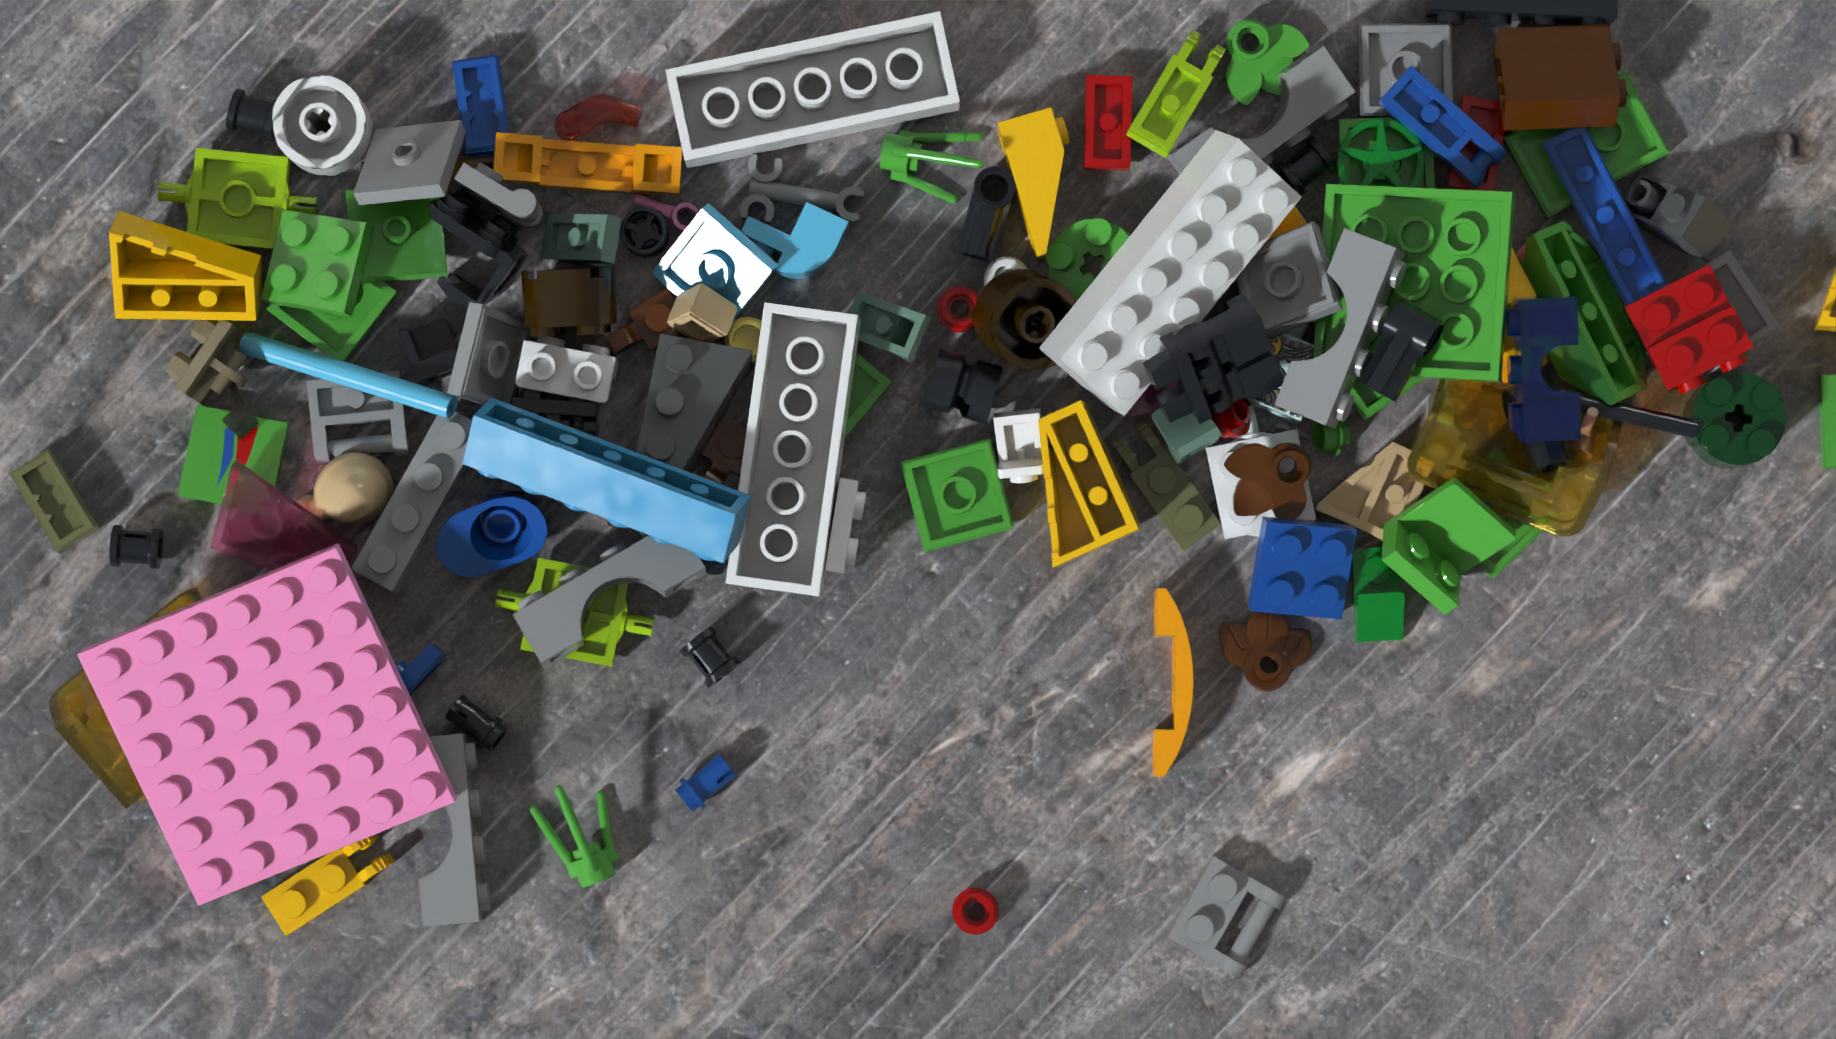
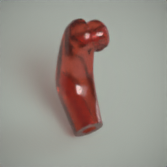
M605 93L595 94L561 112L555 120V132L562 140L576 141L603 123H618L638 128L643 106Z

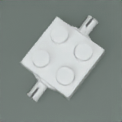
M1254 405L1248 406L1251 414L1250 428L1245 435L1227 444L1205 448L1224 540L1246 535L1259 537L1262 517L1276 518L1272 509L1255 516H1237L1234 513L1233 494L1240 478L1231 474L1224 467V463L1229 455L1235 450L1252 443H1259L1269 448L1285 442L1301 446L1297 429L1275 434L1259 432ZM1285 458L1280 462V472L1287 473L1293 469V458ZM1307 479L1304 483L1307 497L1306 505L1303 512L1295 520L1316 521Z

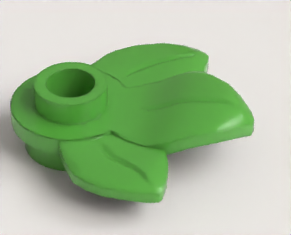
M1245 19L1236 23L1227 35L1226 46L1232 59L1225 73L1227 85L1235 99L1242 105L1248 106L1255 99L1260 89L1266 93L1280 96L1278 73L1294 62L1293 58L1298 57L1309 47L1310 44L1297 28L1287 24L1267 27L1264 23L1255 19ZM1246 35L1254 36L1258 42L1257 49L1254 51L1244 50L1241 46L1242 37Z

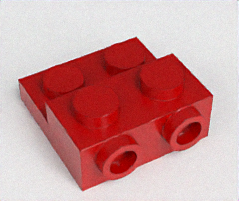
M1710 264L1624 307L1666 391L1677 387L1680 394H1684L1706 382L1703 376L1704 372L1719 365L1722 372L1725 373L1749 361L1745 352L1754 348Z

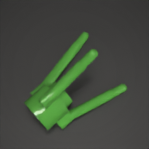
M902 129L899 135L887 132L882 146L879 167L880 169L891 171L890 180L905 182L937 198L956 204L958 202L956 195L909 173V170L918 171L920 160L982 168L984 162L981 159L923 150V144L920 143L981 141L983 135L980 132H912Z
M561 785L555 787L560 807L578 849L572 851L574 858L536 805L530 806V813L566 865L570 878L577 877L581 888L591 886L616 875L612 863L619 860L613 845L604 791L599 790L596 793L603 848L601 849L598 841L590 844L587 843L564 788Z

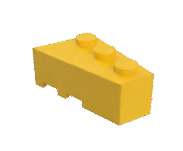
M118 210L109 230L115 319L257 320L263 301L261 299L263 292L261 255Z
M1080 400L1038 419L1053 568L1060 567L1142 530L1143 527L1087 402Z

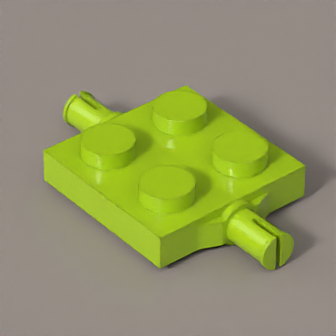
M196 148L194 169L187 181V185L160 181L158 186L159 190L166 191L157 193L158 201L185 203L188 215L186 232L233 247L273 251L283 210L315 215L318 213V210L315 208L318 207V197L291 195L288 184L291 160L283 156Z
M538 558L534 580L526 594L499 588L498 597L514 599L515 602L496 599L495 608L519 611L518 603L540 590L547 595L561 586L559 583L560 578L582 566ZM583 566V568L585 569V571H588V570L591 569L590 567H585V566ZM629 583L612 586L599 594L586 612L583 624L585 645L563 658L613 667L617 645L624 632L652 637L653 628L637 626L636 623L654 626L655 617L628 613L626 599ZM523 634L520 650L534 652Z

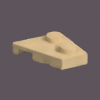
M1391 442L1316 504L1314 511L1343 524L1353 525L1357 530L1383 541L1384 523L1418 501L1435 460L1395 442Z

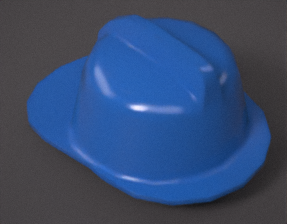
M506 493L491 494L481 499L478 504L463 509L446 520L439 529L436 539L437 556L446 569L458 576L472 578L487 575L535 556L543 547L547 536L546 519L540 509L527 499Z

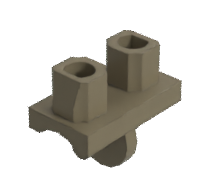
M197 320L191 329L190 336L203 345L194 359L179 351L173 355L165 367V371L177 383L175 388L204 406L213 391L221 395L231 380L243 387L248 379L237 373V371L247 358V356L239 351L240 340L245 332L227 320Z

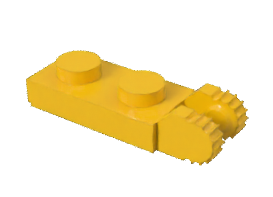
M378 834L326 854L261 896L285 936L292 934L367 885V880L395 863V860L389 853L379 856L369 866L359 872L350 857L372 846L379 838Z

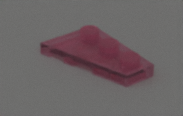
M238 460L232 464L210 546L211 549L275 570L339 543L350 568H352L358 548L357 544Z

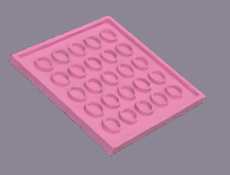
M339 543L81 649L77 654L198 906L452 804L457 798Z

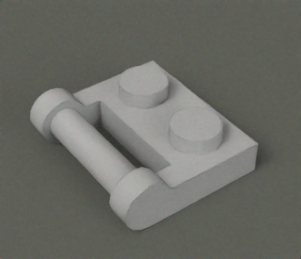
M480 162L475 169L463 163L454 178L462 190L523 227L535 228L542 223L544 211L532 192L527 189L509 190L506 188L508 183L501 181L502 175Z
M400 371L383 372V374L402 379V372ZM324 379L307 381L313 450L317 465L328 464L332 459L350 452H363L370 455L394 452L395 456L410 455V440L404 404ZM387 420L391 422L392 434L329 440L328 427Z
M1212 855L1166 937L1241 979L1247 968L1243 965L1275 908L1280 910L1286 897ZM1249 892L1259 898L1230 951L1225 955L1215 948L1246 893Z

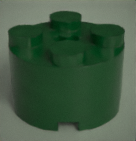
M1744 371L1724 373L1702 384L1687 400L1682 417L1699 422L1695 438L1685 437L1688 444L1707 464L1724 469L1743 467L1771 454L1779 444L1786 424L1785 407L1777 387L1756 374ZM1735 410L1736 417L1742 418V426L1735 428L1733 431V423L1725 421V415Z

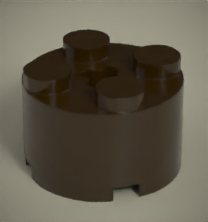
M599 267L537 271V279H535L534 270L521 271L524 327H530L531 337L559 336V334H565V326H577V335L605 334L611 332V324L617 323L615 267L602 268V276H599Z
M1012 267L1006 269L986 284L978 296L970 318L980 342L991 354L1021 369L1049 368L1057 364L1041 351L1039 347L1077 301L1069 289L1061 283L1032 270Z

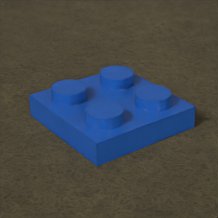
M1263 516L1248 607L1254 612L1342 619L1357 529L1353 525Z

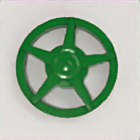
M1376 118L1358 124L1345 136L1337 153V172L1341 183L1344 185H1353L1345 171V154L1361 161L1365 177L1360 185L1369 186L1372 181L1383 182L1388 180L1394 187H1404L1396 172L1399 169L1400 161L1416 154L1417 160L1416 172L1408 187L1416 188L1424 172V151L1417 136L1402 123L1391 119ZM1371 127H1377L1376 144L1371 145L1366 151L1348 147L1350 141L1358 133ZM1384 127L1392 128L1403 134L1410 141L1413 148L1396 151L1394 147L1386 143Z

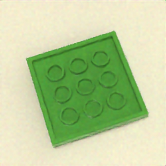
M1326 184L1322 237L1329 261L1331 262L1344 228L1398 248L1405 253L1402 261L1407 263V267L1397 289L1391 288L1385 303V306L1389 307L1388 316L1396 304L1404 299L1445 324L1441 337L1434 349L1425 359H1420L1410 377L1502 382L1515 193L1508 191ZM1337 282L1336 285L1343 310L1316 320L1313 358L1324 354L1335 345L1346 324V300ZM1381 332L1373 333L1367 350L1372 352L1371 358L1383 339Z

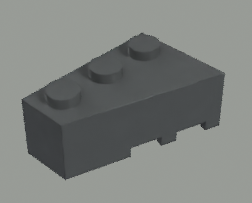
M660 334L636 452L691 473L709 442L712 432L731 405V400L742 381L746 379L752 369L753 351Z

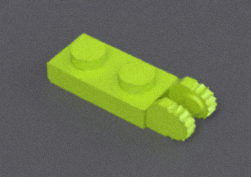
M1194 30L1190 32L1177 56L1173 54L1126 134V136L1164 158H1167L1211 84L1214 78L1211 75L1226 51L1225 48L1217 44L1207 56L1206 64L1202 70L1188 63L1187 59L1195 52L1200 43L1201 34Z

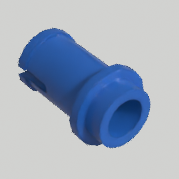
M719 754L715 755L714 759L687 781L682 778L680 780L682 785L675 790L692 812L699 806L704 809L706 807L704 802L730 780L737 777Z

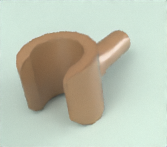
M1595 407L1588 408L1581 425L1570 427L1567 439L1571 451L1586 453V459L1593 457L1597 438V431L1593 429L1599 411Z

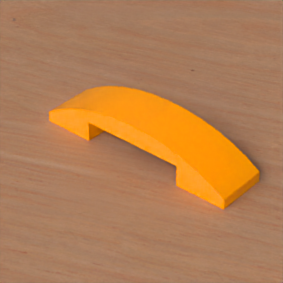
M496 132L493 170L503 176L502 182L611 193L679 194L682 147L649 144L628 146L543 139V136Z
M1157 588L1154 590V637H1172L1171 730H1153L1152 776L1164 777L1172 766L1186 734L1192 707L1194 682L1191 648L1181 614L1166 588Z

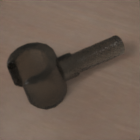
M231 380L226 387V391L233 410L222 421L242 440L256 428L258 420L245 406L237 384Z

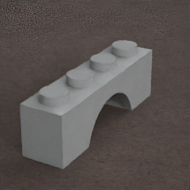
M1324 46L1314 47L1278 73L1280 102L1275 116L1259 133L1240 139L1267 165L1274 160L1270 155L1272 151L1284 143L1288 148L1293 147L1311 134L1307 127L1321 116L1325 121H1328L1349 106L1345 99L1352 95L1355 90ZM1211 127L1201 128L1170 151L1167 158L1179 175L1215 132L1214 129Z
M1344 228L1327 273L1341 288L1346 300L1347 319L1344 330L1335 345L1324 354L1313 359L1291 361L1274 405L1335 429L1339 420L1342 422L1346 420L1354 401V395L1350 394L1356 376L1361 377L1371 359L1372 352L1367 350L1373 333H1380L1387 320L1389 307L1385 306L1390 290L1391 288L1397 289L1405 275L1407 263L1402 261L1405 255L1403 251Z
M456 411L450 419L439 415L436 416L351 568L352 570L399 594L422 553L424 542L438 513L456 484L470 468L462 463L472 420Z
M641 532L640 534L643 539L626 548L624 543L610 548L600 555L599 558L602 563L590 570L585 571L582 566L559 579L561 586L547 595L540 590L527 596L518 603L520 610L514 613L513 616L543 668H546L585 645L583 636L585 615L591 603L603 591L623 583H637L656 590L666 598L706 575V569L701 559L692 551L673 544L658 543L650 535Z
M464 733L430 736L429 738L457 798L454 803L444 806L452 824L450 850L445 860L436 870L419 879L423 927L480 922L484 920L483 911L491 910V898L488 882L481 883L479 864L487 863L485 837L477 836L475 817H482L483 815L480 789H472L471 771L478 770L479 767L476 742L468 743V734Z

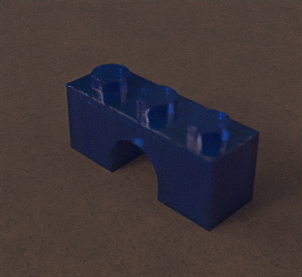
M1571 295L1513 297V308L1506 309V332L1508 337H1514L1515 355L1508 356L1507 358L1509 384H1516V403H1509L1508 408L1510 431H1517V439L1523 442L1581 440L1580 392L1573 389H1551L1546 385L1541 374L1542 361L1550 350L1563 345H1578L1577 297Z

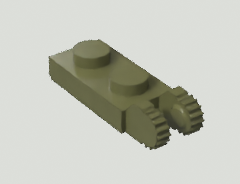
M1142 420L1135 425L1140 440L1143 444L1147 445L1154 455L1153 459L1140 466L1126 441L1118 437L1111 442V445L1130 471L1129 477L1183 552L1220 526L1221 523L1180 465L1175 463L1168 448L1164 450L1150 427Z

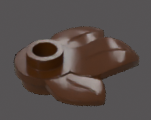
M1285 442L1269 448L1259 443H1252L1235 450L1226 459L1224 467L1231 474L1240 478L1233 494V511L1237 516H1255L1272 509L1276 518L1297 519L1303 512L1307 501L1304 483L1311 472V459L1301 446ZM1285 458H1293V469L1287 473L1280 472V462Z
M1253 611L1247 626L1234 622H1222L1219 629V641L1225 658L1232 664L1243 668L1246 680L1251 686L1260 691L1270 692L1281 688L1287 682L1291 669L1303 664L1311 652L1312 640L1310 630L1304 628L1289 630L1285 614ZM1265 660L1271 661L1275 665L1276 671L1274 673H1265L1260 668V662Z

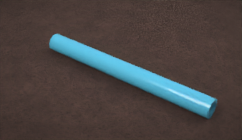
M249 331L245 332L240 340L239 351L244 355L448 419L454 415L457 408L456 396Z

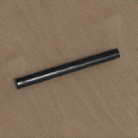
M1517 379L1514 380L1511 389V398L1586 414L1588 408L1595 407L1599 411L1597 417L1689 438H1695L1699 422L1690 418L1619 402L1610 406L1597 397Z

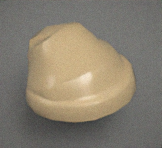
M363 452L345 453L334 458L324 466L315 482L313 495L301 496L294 502V507L306 514L313 515L319 520L331 519L344 524L360 525L372 522L382 514L393 495L394 483L389 469L380 459Z

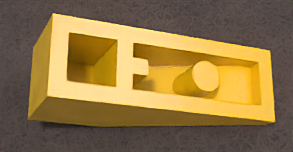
M1051 107L997 123V133L1009 173L1013 176L1016 184V197L1036 262L1044 260L1046 257L1064 157L1063 145L1070 144L1063 117L1055 119Z

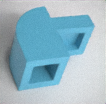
M806 202L791 235L750 216L747 217L741 232L770 258H772L773 254L781 256L777 263L779 266L775 269L776 275L790 279H801L821 272L833 261L849 229V221Z

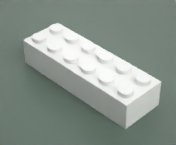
M940 11L665 70L687 169L959 111L960 107Z
M1215 130L1039 349L1103 405L1125 416L1151 384L1142 362L1164 351L1159 338L1170 332L1176 335L1184 326L1201 322L1301 199V196L1239 138Z
M764 302L738 491L751 495V500L739 545L729 556L726 584L823 597L826 577L825 566L837 498L861 319L858 315Z

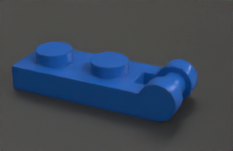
M1412 65L1378 102L1451 167L1463 182L1473 189H1476L1485 179L1483 173L1492 163L1498 165L1507 155L1504 148ZM1468 141L1478 149V152L1470 161L1459 152Z

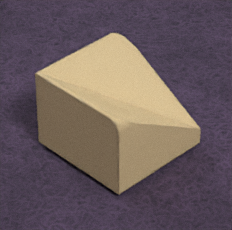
M700 283L681 292L677 296L666 323L689 339L711 343L727 336L736 315L737 307L720 294Z

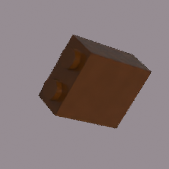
M1610 24L1498 28L1494 51V65L1503 130L1610 127L1616 125L1619 107L1626 106L1627 87L1625 79H1618L1617 71H1620L1621 47L1619 43H1612Z

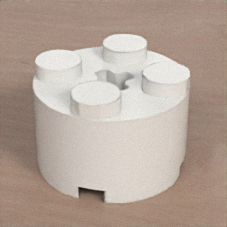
M319 75L296 80L281 92L273 107V132L277 145L294 164L309 173L336 176L357 164L369 147L373 129L369 111L355 91L345 82L335 77ZM319 118L322 121H326L328 119L331 128L326 133L323 131L317 133L318 130L313 125L315 120Z

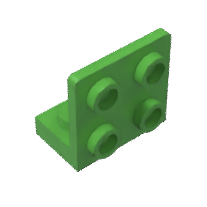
M1453 478L1384 523L1381 560L1445 615L1459 606L1460 575L1515 541L1516 532L1458 479Z

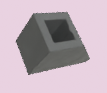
M1638 171L1623 195V199L1638 227L1674 249L1707 262L1710 261L1733 224L1707 197Z

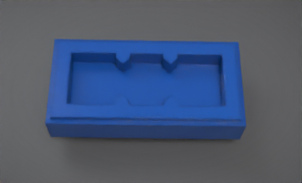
M496 54L452 61L459 115L466 131L463 140L465 153L475 154L494 151L496 132L510 133L499 56Z
M429 643L409 665L402 661L396 666L410 696L447 659V655L436 644Z

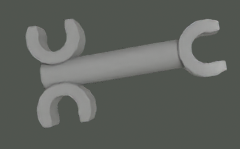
M752 154L750 156L747 166L752 178L749 194L740 205L742 220L747 219L749 209L753 205L761 204L766 208L765 224L771 225L775 217V209L771 201L773 200L805 206L806 202L821 209L837 211L839 217L849 221V223L860 222V214L848 212L844 208V203L850 197L864 199V190L851 186L844 188L840 193L777 183L776 181L779 180L783 172L781 158L775 159L774 169L771 173L761 174L757 170L758 155Z

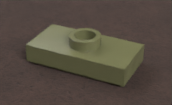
M52 449L46 450L10 472L11 477L57 553L64 552L100 530V527Z

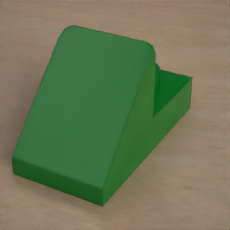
M1382 547L1355 548L1353 552L1351 580L1355 642L1403 640L1405 591H1401L1400 576L1381 560Z

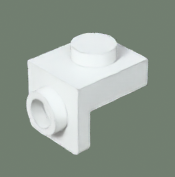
M1041 408L994 413L993 420L999 458L997 470L1000 479L1010 478L1012 483H1027L1037 480L1038 475L1043 474L1038 419L1042 418Z

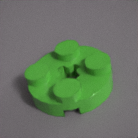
M1102 218L1084 219L1075 222L1061 232L1055 243L1047 251L1046 260L1049 278L1068 288L1077 301L1096 278L1092 273H1085L1084 267L1087 265V258L1090 255L1096 258L1103 256L1105 262L1100 266L1102 271L1131 234Z

